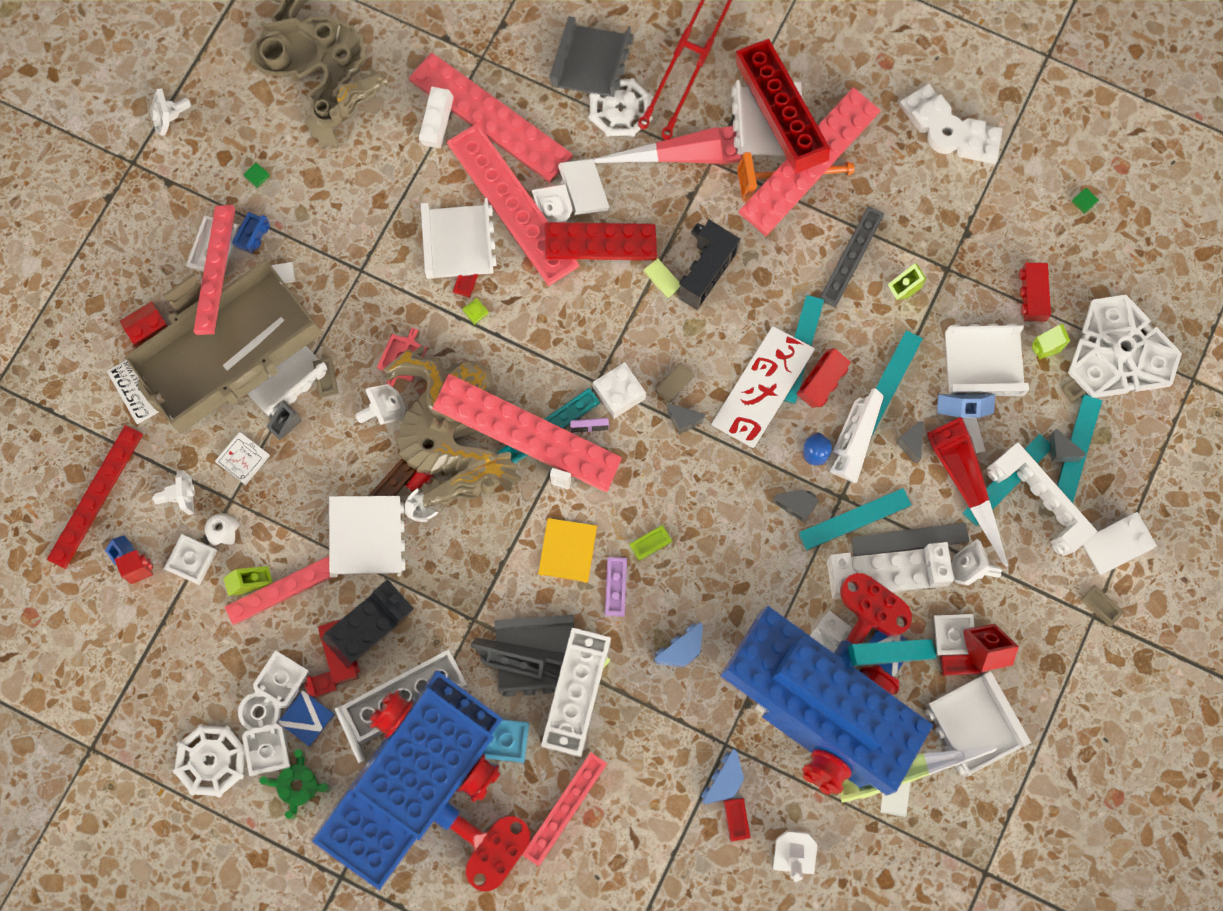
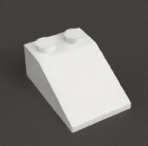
M1136 512L1095 533L1083 544V547L1099 575H1102L1157 547L1140 515Z

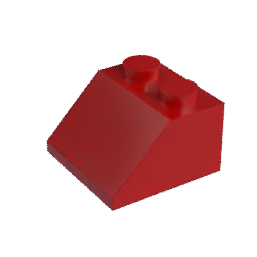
M152 301L120 320L124 331L136 348L168 327Z
M995 623L964 629L963 635L969 659L981 672L1013 666L1019 646Z

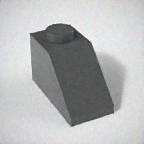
M798 490L777 494L772 503L805 523L819 500L810 491Z

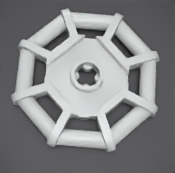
M634 78L620 79V86L628 87L627 90H616L614 97L606 96L602 98L600 97L601 95L590 93V115L588 118L607 137H634L641 128H639L638 122L633 127L631 123L634 119H640L644 115L653 98L652 94L643 89ZM632 88L641 96L637 99L634 93L631 92ZM597 103L603 105L602 112L597 113ZM644 103V113L639 112V105ZM619 105H623L625 108H623L622 111H619V109L616 107ZM601 119L609 120L610 126H607ZM615 126H626L627 129H620V128H614V127H615Z
M199 724L198 728L176 744L178 747L173 773L186 786L190 795L198 794L221 797L238 780L243 779L244 745L231 731L230 726L221 727ZM206 734H219L220 737L218 740H209L206 738ZM199 736L201 737V741L193 748L188 747ZM225 738L234 746V750L229 751L224 745L223 741ZM186 750L190 752V760L188 765L183 766ZM237 754L234 771L230 769L231 756ZM206 756L215 757L212 765L205 764L207 761ZM191 770L195 775L196 780L194 783L185 771ZM227 772L233 774L224 783L219 785L218 780ZM202 780L213 781L214 787H202L199 785Z

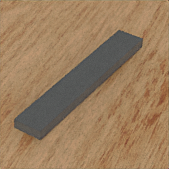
M869 206L867 207L820 296V299H824L825 303L835 308L837 307L884 213Z
M965 522L856 536L851 538L854 556L922 549L928 544L948 542V545L968 543L969 536Z

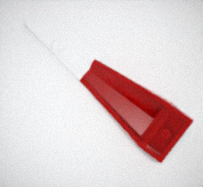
M960 417L928 432L927 436L934 452L968 504L1003 565L1007 567V560L973 440L964 419Z

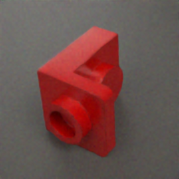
M330 671L314 677H306V691L308 695L311 694L314 698L338 691L336 685L333 684Z

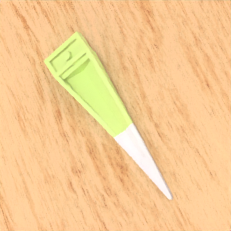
M996 747L917 754L901 785L994 752ZM845 779L843 782L844 789L840 793V798L842 802L858 798L863 799L880 793V791L871 784L859 788L850 780Z

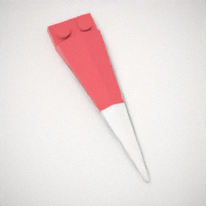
M733 126L722 128L714 127L594 159V162L729 164L740 162L741 155H737V148H734L736 131H733Z

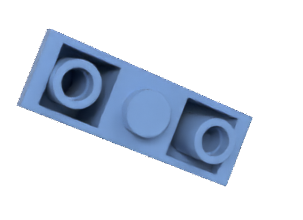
M938 394L937 413L962 418H981L994 413L995 394Z
M701 622L697 625L693 623L686 629L687 633L684 636L678 635L670 642L672 644L667 649L663 647L655 653L656 658H654L655 664L684 668L697 658L701 650L703 624Z
M733 749L731 753L726 752L721 761L724 763L722 769H716L711 778L714 781L711 788L707 786L701 797L704 798L702 801L704 805L731 799L744 781V776L736 750Z

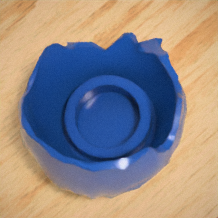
M821 433L809 436L804 443L803 455L806 462L814 466L823 465L831 455L832 446L830 440Z

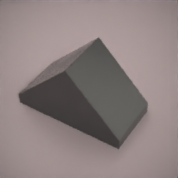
M283 400L267 428L280 440L302 420L297 412Z
M668 403L667 413L679 435L703 423L705 414Z
M923 421L915 424L899 437L896 442L914 463H918L921 459Z
M1057 428L1049 436L1051 462H1079L1086 455Z

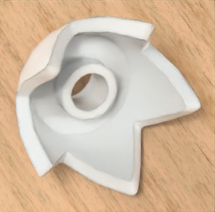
M417 488L408 496L404 512L408 518L414 521L427 522L428 519L437 515L438 512L429 507L427 509L424 508L422 501L424 494L423 492L418 493L419 489Z
M218 513L207 520L204 531L212 546L220 543L234 544L235 531L240 524L228 514ZM218 525H223L221 530H216Z

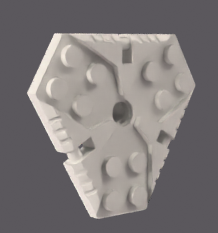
M1127 295L1094 299L1090 303L1081 331L1082 338L1078 340L1068 374L1093 398L1126 394L1131 390L1138 392L1170 387L1173 384L1182 353L1157 327L1153 329L1149 325L1151 320ZM1142 329L1147 333L1146 336L1141 332ZM1121 346H1124L1127 351L1123 350Z

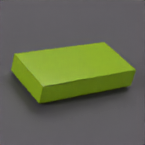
M661 525L633 541L629 546L638 561H641L672 543V539L664 526Z

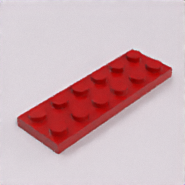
M545 222L544 225L545 259L657 260L655 224Z

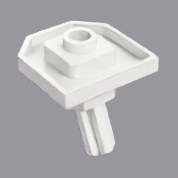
M156 89L150 107V115L154 122L155 130L159 135H166L169 122L176 119L180 112L191 107L190 100L183 98L175 103L165 101L163 90Z
M561 180L560 185L532 190L536 205L548 222H566L569 219L573 209L563 180Z
M386 384L366 389L371 402L369 404L370 407L356 413V419L359 423L377 417L380 425L402 420L406 407L399 391Z
M184 470L177 471L175 477L176 484L165 487V491L155 493L152 500L157 505L165 502H178L181 510L188 515L194 514L193 496H195L192 477Z
M978 539L954 555L951 562L953 578L957 584L970 585L978 578L982 579L984 575L1001 576L1002 568L989 564L982 543Z
M785 831L776 838L773 870L790 871V878L794 879V882L802 880L803 873L814 874L817 842L808 832Z

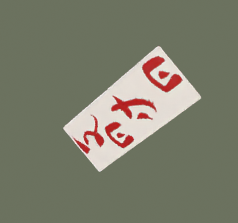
M772 327L711 425L754 448L815 348Z

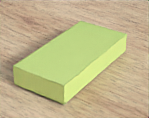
M659 259L644 269V273L667 299L676 293L681 286L679 285L680 282Z

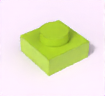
M477 298L462 309L474 325L489 314L488 310Z

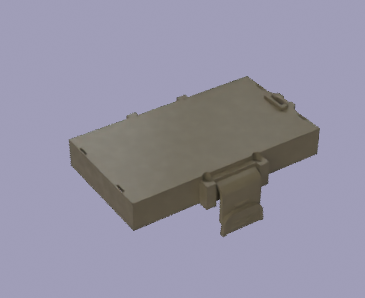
M267 259L222 289L215 334L196 335L193 331L201 283L196 275L192 273L184 281L162 294L178 313V315L173 313L167 317L172 324L125 356V359L139 378L137 387L156 411L163 412L179 434L189 429L228 401L231 406L239 400L236 397L239 399L244 397L270 378L269 374L271 377L279 373L276 366L322 335L316 323ZM280 317L284 319L271 334L228 371L223 367L228 360ZM160 393L165 401L160 403L154 397V394Z

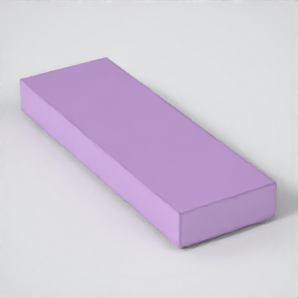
M608 557L605 616L625 617L627 558Z

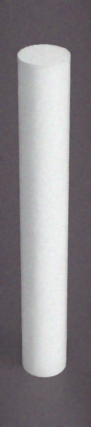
M341 706L335 708L334 710L358 764L366 761Z

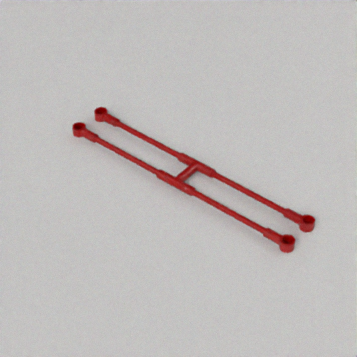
M700 0L688 27L685 28L675 48L674 56L650 106L647 107L644 115L639 119V128H648L649 119L654 111L657 99L677 58L685 47L699 53L700 57L673 116L662 130L661 137L668 140L672 137L678 114L700 68L703 67L715 42L714 38L733 0L727 1L704 48L688 41L693 24L705 1Z

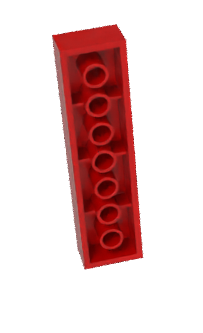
M768 38L737 50L736 65L795 174L829 161L830 147L770 39Z

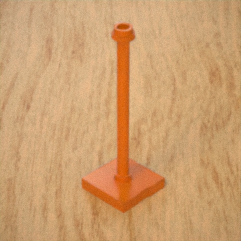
M751 152L743 153L737 167L743 202H747L753 196L757 187L756 180L769 179L775 172L755 173ZM847 161L845 165L831 166L824 174L845 172L846 175H851L855 170L854 163Z

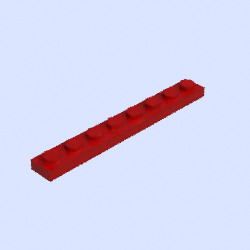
M124 425L46 560L66 570L143 437L141 432Z

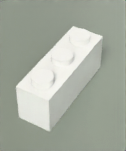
M431 87L419 136V141L424 146L439 149L442 147L454 97L449 90Z

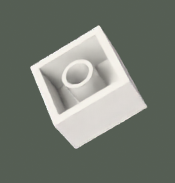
M625 362L593 382L594 391L613 419L646 398L645 390Z

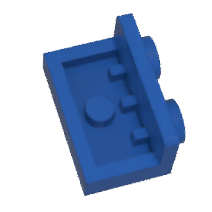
M248 212L232 241V245L253 254L255 249L257 250L260 247L263 234H266L269 230L270 224L267 216L262 215L260 217Z

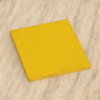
M548 518L538 575L588 582L597 526Z

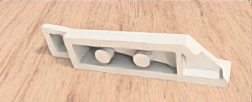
M871 389L870 395L866 398L860 397L854 401L833 450L839 456L830 472L853 483L858 481L883 400V395L877 389Z

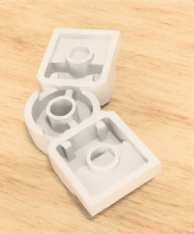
M927 84L899 102V106L917 130L921 133L928 132V144L936 152L949 154L957 150V154L962 158L993 164L997 163L1003 128L988 126L986 121L971 118L962 122L958 117L951 115V106L941 94L937 95L930 84ZM943 132L948 133L950 136L944 135Z
M276 650L253 683L255 693L247 695L241 701L238 709L239 720L248 729L243 734L242 739L250 777L291 767L285 728L278 725V722L281 718V709L291 705L300 691V686L310 672ZM263 708V716L257 718L255 715L256 710Z

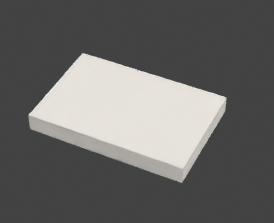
M593 159L559 164L558 167L566 186L574 215L607 211L610 208Z
M205 215L203 217L186 264L188 268L204 272L213 217ZM233 223L226 267L234 247L232 241L240 228V225Z

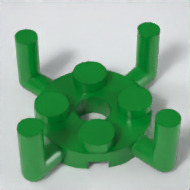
M296 749L294 755L297 757L296 765L283 769L278 779L264 776L259 779L262 785L276 787L279 798L290 805L289 811L285 813V817L290 820L296 819L298 806L309 802L316 792L328 793L331 790L330 785L326 783L319 784L312 770L304 766L306 753L300 749ZM301 780L302 788L299 791H294L292 789L293 781Z

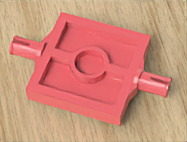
M411 328L408 337L392 334L377 365V369L384 371L385 367L406 350L410 349L412 352L417 350L421 346L415 341L419 331ZM424 346L425 350H424V353H423V355H422L421 357H424L425 354H426V351H427V347H426V346ZM400 375L388 380L386 384L393 387L397 378L413 383L415 376Z

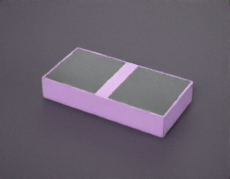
M609 419L570 421L571 433L609 430Z

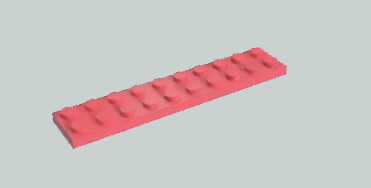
M432 52L409 77L411 83L428 95H430L431 87L449 90L454 96L451 112L470 126L478 123L488 139L549 183L560 173L559 164L569 162L573 157V154Z
M853 87L818 125L830 147L829 161L795 174L788 159H786L738 213L766 237L875 119L881 110Z
M478 123L447 141L448 147L483 196L487 198L488 203L492 205L495 213L548 286L579 267L576 259H545L544 225L548 220Z
M448 374L432 408L558 470L571 473V476L604 492L609 490L622 457L451 374Z

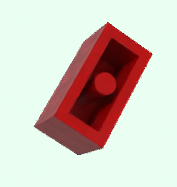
M138 550L114 559L120 576L130 584L153 575L151 569L154 566L151 559Z

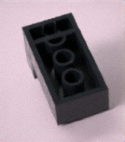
M710 219L705 226L697 223L691 232L698 239L697 248L701 250V257L698 261L695 260L689 269L691 270L688 276L684 275L679 283L681 286L678 289L680 292L679 299L696 310L700 308L738 253L741 240Z
M387 579L367 599L325 632L322 640L342 663L349 668L404 622L414 608Z

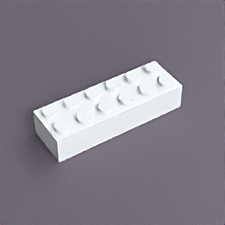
M449 649L341 706L360 744H364L383 734L376 727H369L372 722L369 718L376 709L380 710L384 705L382 700L388 692L393 693L398 689L400 691L399 695L407 701L414 700L435 670L441 672L462 689L469 688Z

